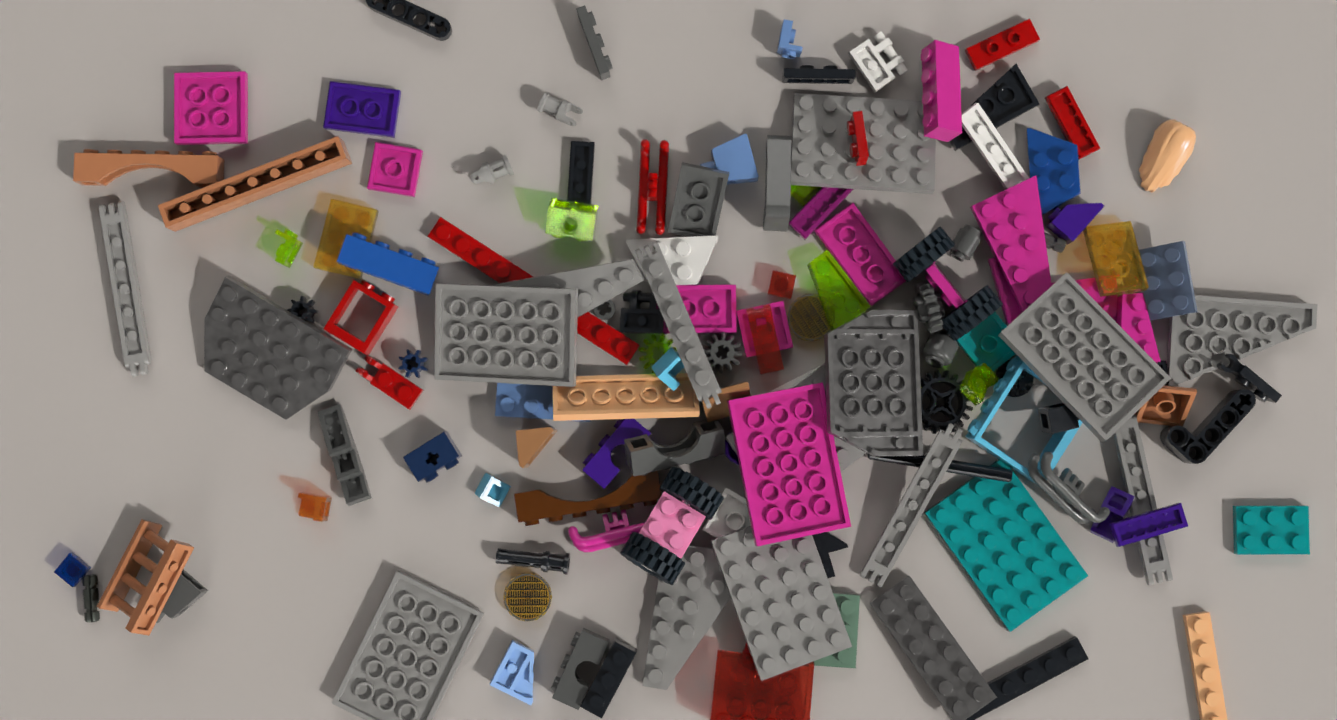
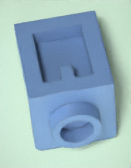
M784 19L781 26L777 53L782 54L781 56L784 58L795 59V57H800L803 47L789 44L794 42L796 29H792L793 21Z

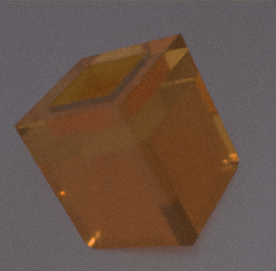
M306 492L298 493V498H302L299 516L313 518L314 521H328L332 497Z

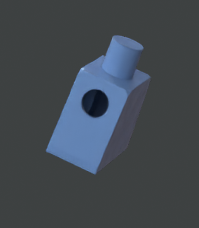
M743 134L711 149L713 161L700 164L703 167L729 172L727 185L757 182L759 178L747 134Z

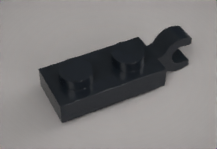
M1225 354V357L1230 360L1229 366L1226 367L1221 363L1217 364L1219 370L1234 374L1236 376L1235 381L1241 386L1251 388L1254 391L1255 397L1261 402L1269 401L1276 403L1282 396L1250 368L1242 365L1237 357L1232 354Z

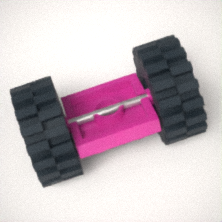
M940 226L895 261L893 265L907 283L926 269L928 275L925 277L934 288L936 286L940 287L944 292L941 294V297L949 307L952 305L956 307L942 319L943 328L956 341L993 314L1003 303L988 285L977 291L967 300H964L935 263L937 259L955 246V243Z

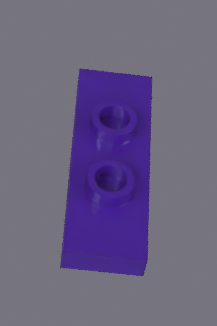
M1175 503L1109 523L1116 547L1188 527L1181 503Z

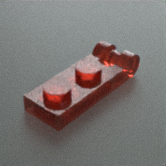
M770 304L762 305V308L755 310L753 307L746 309L760 375L784 370ZM764 317L766 324L757 326L756 319Z

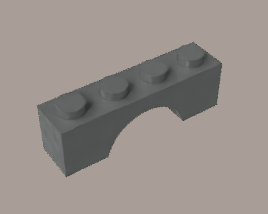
M703 420L693 423L688 435L680 442L672 445L657 444L647 434L624 440L626 461L633 477L725 454L724 429L718 420L711 422Z

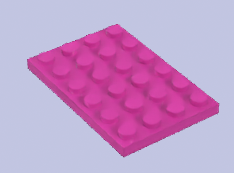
M823 382L728 400L727 404L755 546L851 527L834 436L827 433L826 395Z

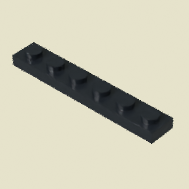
M1074 636L989 681L987 684L997 698L966 720H975L1088 660L1089 658L1078 638Z

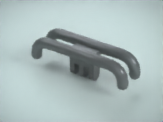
M1045 452L1041 459V471L1044 477L1038 471L1040 456L1037 453L1030 456L1028 461L1030 477L1071 518L1081 524L1105 521L1110 514L1109 508L1103 507L1096 513L1095 509L1090 508L1079 498V495L1085 484L1078 480L1079 478L1072 474L1069 468L1064 469L1060 477H1058L1051 469V461L1053 459L1051 452Z

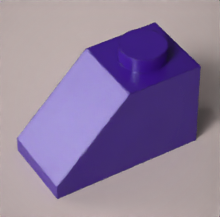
M1102 203L1069 204L1061 209L1057 207L1048 216L1050 222L1046 227L1060 239L1065 240L1068 245L1079 236L1102 210L1104 205Z

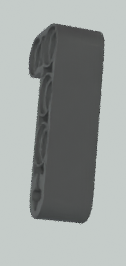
M767 135L763 231L787 232L791 206V136Z

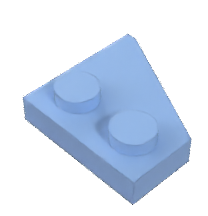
M512 640L489 683L490 686L532 705L534 650Z

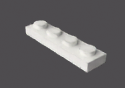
M974 103L961 113L962 127L1005 190L1029 179L979 103Z

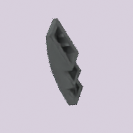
M337 404L318 411L328 454L332 457L336 476L341 482L346 504L351 506L371 499L363 466L342 405Z

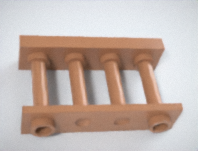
M141 519L97 607L115 612L121 610L130 617L125 629L131 633L149 636L194 547L189 543L172 539L170 542H167L158 535L162 527L161 524ZM153 544L164 551L158 564L146 557ZM141 566L153 573L147 586L135 579ZM130 588L141 595L136 608L124 601Z

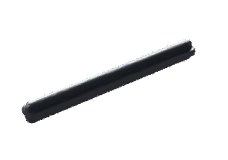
M868 454V459L920 467L926 455L874 457ZM952 460L946 471L1003 482H1011L1013 475L1011 469Z

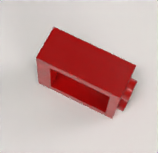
M362 279L361 283L353 280L323 329L360 352L369 355L397 311L398 306L393 304L395 299L384 292L381 295L373 291L375 287ZM358 290L386 306L365 342L337 325Z

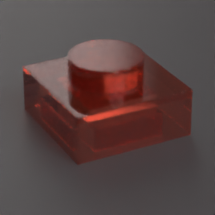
M773 270L767 295L791 300L796 275Z

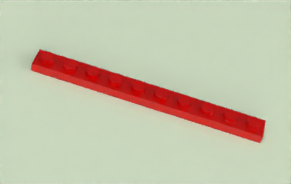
M442 217L438 219L427 236L498 283L533 277ZM589 312L577 318V334L625 365H628L640 347L638 343Z

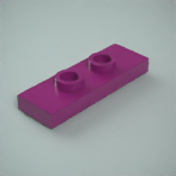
M822 187L789 221V226L805 240L854 189Z

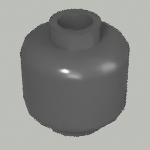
M947 331L932 333L923 349L926 362L937 368L950 365L958 350V343L951 338Z

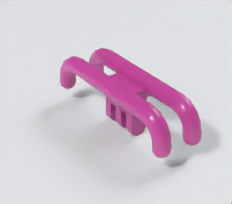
M621 510V517L623 518L621 520H618L617 512H612L613 522H609L607 514L602 515L606 531L604 533L582 537L578 533L577 528L571 526L568 529V534L573 545L579 551L594 552L626 544L632 532L639 534L645 522L630 526L626 510Z

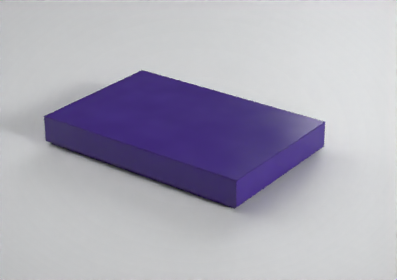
M330 81L323 128L326 130L395 138L401 91Z

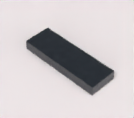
M571 141L567 212L591 214L595 142Z

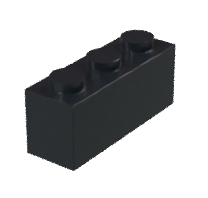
M618 638L615 639L582 701L581 708L600 718L604 716L637 653L636 648Z

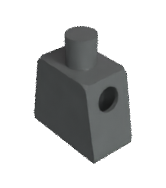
M183 569L156 623H159L165 614L171 619L180 616L199 600L208 589Z

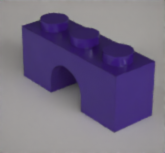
M619 419L614 425L616 431L611 436L606 434L599 442L600 450L595 455L591 452L583 461L585 465L583 471L604 489L620 472V469L614 465L611 459L613 449L618 445L624 444L625 439L645 434L650 436L652 434L635 419Z

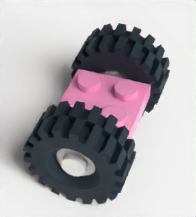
M676 467L670 469L659 489L663 494L639 534L632 532L620 552L623 557L634 565L670 585L674 584L683 569L685 562L681 558L705 519L711 520L724 500L722 494L717 492L715 488L710 487L709 484L691 475V473Z

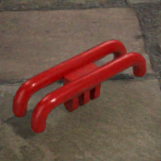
M643 139L640 143L636 231L639 234H643L646 231L647 201H657L655 232L658 235H662L665 232L669 143L666 140L660 142L658 174L649 173L650 142L647 139Z

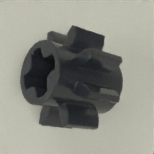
M301 296L300 301L292 299L293 305L287 311L304 321L314 323V314L319 313L318 310L313 308L315 301L310 300L306 303L307 299L305 296ZM307 308V312L302 315L299 314V310Z

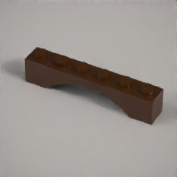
M654 471L642 476L633 477L632 475L616 491L593 500H563L551 496L540 489L515 493L514 498L518 523L525 522V526L539 524V519L548 518L549 522L563 520V515L572 514L573 518L587 516L586 511L596 510V514L611 512L610 507L620 506V510L634 508V503L643 502L644 506L656 505L662 493L659 489L658 471Z

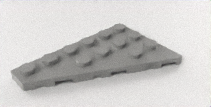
M1195 295L1197 313L1169 317L1167 370L1171 379L1169 384L1165 386H1176L1218 369V363L1223 365L1229 364L1230 360L1225 357L1226 353L1236 356L1238 360L1285 340L1316 329L1318 304Z
M689 545L681 558L685 565L674 584L670 585L658 579L643 686L668 689L731 598L712 548Z

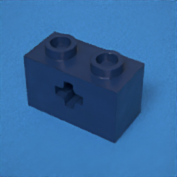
M444 431L403 458L418 482L425 480L428 483L439 476L437 473L444 467L446 470H449L459 464L457 459L462 457V454L449 433ZM431 453L439 455V458L436 459L437 464L429 462L432 458Z

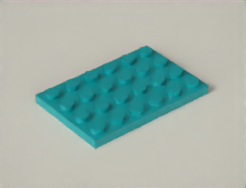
M999 459L990 465L993 467L1011 469L1010 466L1003 463ZM1014 471L1011 482L973 477L924 512L1009 632L1088 577L1085 570Z

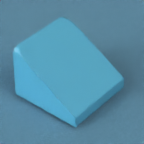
M485 473L475 494L479 498L500 507L511 486Z

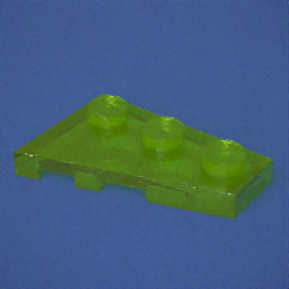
M828 249L807 264L831 331L855 319L871 307Z

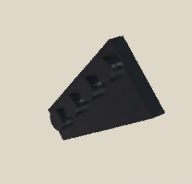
M1017 63L974 102L979 103L996 129L1039 105ZM963 127L962 133L950 140L955 151L973 142Z

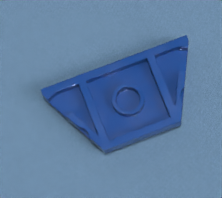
M1027 128L1030 178L1033 176L1037 177L1041 212L1044 215L1052 209L1061 206L1067 200H1071L1081 194L1078 146L1035 129Z

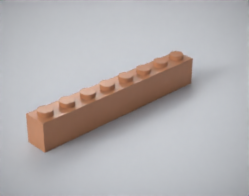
M339 136L159 204L158 208L165 227L176 232L353 163L345 142Z

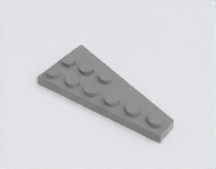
M628 259L493 285L578 289L579 317L645 279L634 259Z

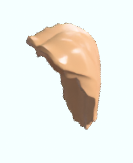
M1170 119L1161 123L1154 131L1153 138L1147 147V151L1143 156V162L1139 168L1142 179L1140 186L1145 191L1152 193L1157 188L1168 186L1173 178L1179 174L1191 156L1196 142V134L1191 127L1175 119Z

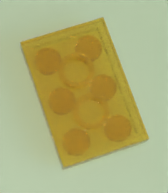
M331 199L313 268L362 280L363 272L338 264L337 259L346 234L351 236L353 232L367 237V242L371 243L379 211Z
M1131 221L1087 226L1083 230L1100 297L1141 292L1149 288Z

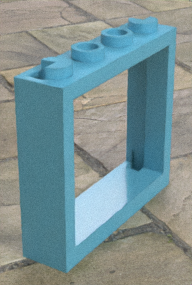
M1016 356L1008 363L1007 371L1003 378L995 383L993 387L994 392L991 397L983 402L977 419H974L969 424L968 433L965 437L1035 483L1026 467L981 437L1023 370L1044 383L1019 356ZM1079 419L1078 423H1079V428H1080V426L1082 425V422H1081V420ZM1079 428L1052 435L1040 454L1038 471L1043 477L1044 475L1041 471L1043 454L1047 451L1053 454L1051 469L1053 471Z

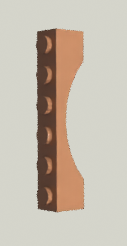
M84 149L83 153H74L73 181L81 185L106 186L114 179L128 172L139 169L158 168L179 173L196 186L204 188L224 180L225 160L219 157L216 152L204 151L202 155H193V152L178 151V155H174L168 151L161 150L155 151L154 154H146L142 150H131V154H122L120 150H107V153H99L98 150Z

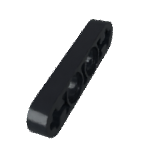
M366 0V3L374 12L436 40L445 41L452 35V27L446 18L406 0H382L388 4L385 11L386 7L384 4L377 2L374 5L373 0ZM396 4H402L405 7L404 13L399 16L392 13V9ZM424 14L426 16L425 23L422 25L414 24L413 19L415 15ZM433 18V24L438 27H441L442 24H444L446 32L441 31L440 34H438L437 29L433 26H430L431 19Z

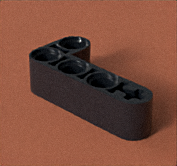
M1247 389L1231 391L1192 434L1183 426H1168L1160 433L1161 442L1182 462L1187 464L1202 463L1256 404V397L1252 391ZM1223 412H1225L1228 415V421L1226 424H1224L1221 420V415ZM1208 429L1212 432V439L1210 441H1207L1205 438V432ZM1174 430L1179 436L1175 443L1171 440V433ZM1191 447H1194L1196 450L1194 459H1191L1189 456V449Z

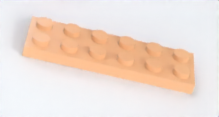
M678 373L676 375L680 385L675 391L662 382L656 374L576 376V386L574 387L552 386L553 421L699 417L700 408L698 398L687 373Z

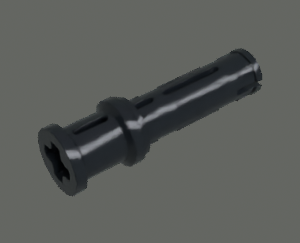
M498 548L496 564L541 568L543 572L551 570L568 575L570 553L565 555L551 554L550 551L531 553Z

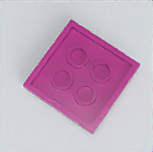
M245 71L174 73V143L176 145L248 144V73Z

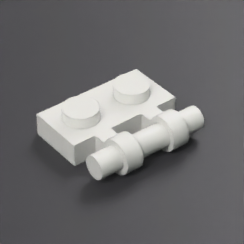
M882 31L874 36L878 42L876 46L868 39L848 54L874 93L895 80V76L891 72L893 69H896L900 76L908 71L904 65L905 60L901 55L898 56L892 47V41L886 38ZM884 51L890 62L886 64L879 53Z

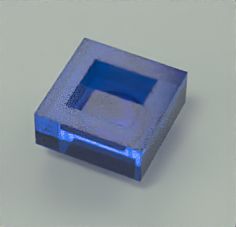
M69 553L54 573L71 587H76L91 567L76 554Z

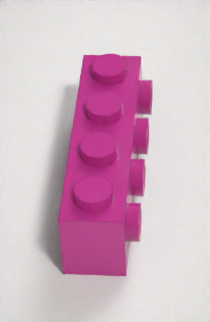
M934 40L921 50V81L923 86L922 123L925 137L949 142L962 133L959 46Z

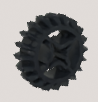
M939 370L934 371V378L930 372L925 373L927 381L920 377L922 422H925L922 429L927 431L932 426V434H936L938 428L945 431L949 423L953 425L955 423L958 427H963L964 424L960 418L969 420L970 416L964 412L965 410H973L972 406L966 405L967 402L973 401V397L966 398L965 395L971 389H962L966 381L961 380L957 383L958 374H953L949 379L950 373L948 370L943 372L942 377ZM940 382L949 385L951 388L944 393H940L930 385ZM925 391L930 399V404L926 411H924L922 406V397ZM955 394H957L958 397V409L956 413L954 412V409L951 406V400L955 396ZM946 397L944 407L934 408L936 406L935 402H938L935 401L936 398ZM940 411L947 415L950 420L937 422L929 417ZM954 425V427H953V429H952L951 432H955V431H956L955 425Z

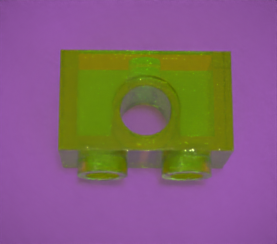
M551 198L547 210L545 233L551 234L556 238L572 237L581 242L592 241L596 231L598 205ZM566 219H574L577 224L571 225Z

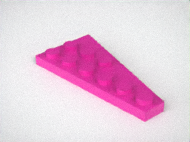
M1036 176L970 207L1021 312H1024L1052 286Z

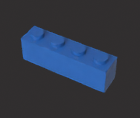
M353 232L352 236L346 234L337 259L338 264L429 296L439 267L435 266V261L422 257L421 261L412 258V253L399 249L398 252L389 250L390 245L380 241H376L375 244L367 242L366 236Z

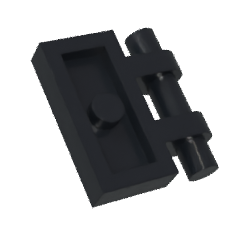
M641 290L624 292L623 301L630 302V308H621L619 332L667 334V325L653 292L642 293ZM642 302H650L649 309H640V304Z

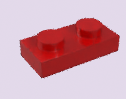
M856 111L852 113L850 121H847L848 136L852 135L853 141L850 144L851 158H855L856 166L866 165L869 153L863 112Z

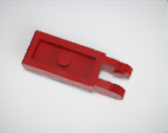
M366 355L364 360L379 370L375 376H372L367 370L360 367L356 369V372L369 380L370 384L411 410L424 390L386 364H381L371 356Z

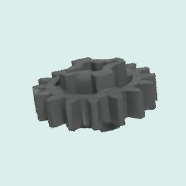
M927 280L916 283V289L914 290L917 296L912 298L915 310H918V321L924 322L927 331L930 333L942 330L943 321L941 317L945 316V310L939 292L934 291Z

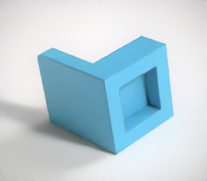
M671 347L651 368L662 382L675 391L680 385L676 375L684 368L679 353Z

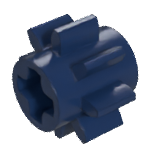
M407 349V356L399 357L402 360V366L398 369L407 371L405 377L409 378L414 373L417 378H420L419 372L422 370L428 371L424 367V362L429 359L426 357L421 358L420 350H417L414 355L411 350ZM415 360L418 363V367L411 368L409 361Z

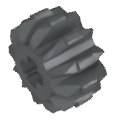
M725 332L721 333V340H718L716 334L712 335L714 344L708 340L705 341V345L711 348V350L704 349L705 354H710L707 359L709 362L713 361L711 364L712 370H714L716 364L719 365V373H723V365H726L729 372L732 371L730 362L737 366L740 363L733 357H740L743 354L740 351H734V349L741 346L740 342L732 345L731 343L735 336L731 335L729 340L726 341ZM718 347H723V350L727 348L726 359L716 356Z

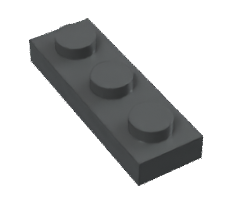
M585 5L576 8L601 80L610 78L609 70L613 69L609 56H604L601 50L602 47H605L601 34H595L593 26L597 24L592 11L587 12Z

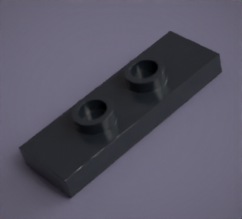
M802 65L800 68H784L782 82L852 84L856 77V69H838L837 66L833 65L824 66L823 69H814L812 65Z

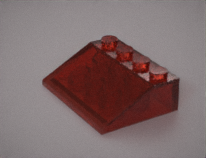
M717 650L709 720H810L814 661L761 681L751 654Z

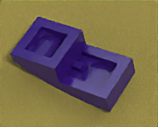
M1111 486L1101 505V508H1109L1110 514L1105 521L1093 523L1090 532L1113 543L1114 538L1109 523L1126 518L1134 496Z

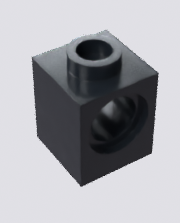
M1064 403L1037 408L1041 431L1044 433L1054 434L1079 428V418Z

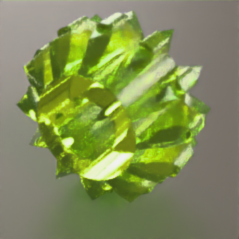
M653 334L651 335L652 344L647 339L643 340L648 349L640 347L639 352L646 353L647 355L639 357V361L648 360L643 367L645 370L658 361L653 359V350L658 348L659 351L662 348L664 355L670 349L669 346L673 344V339H669L665 344V334L661 335L660 341H657L656 335Z

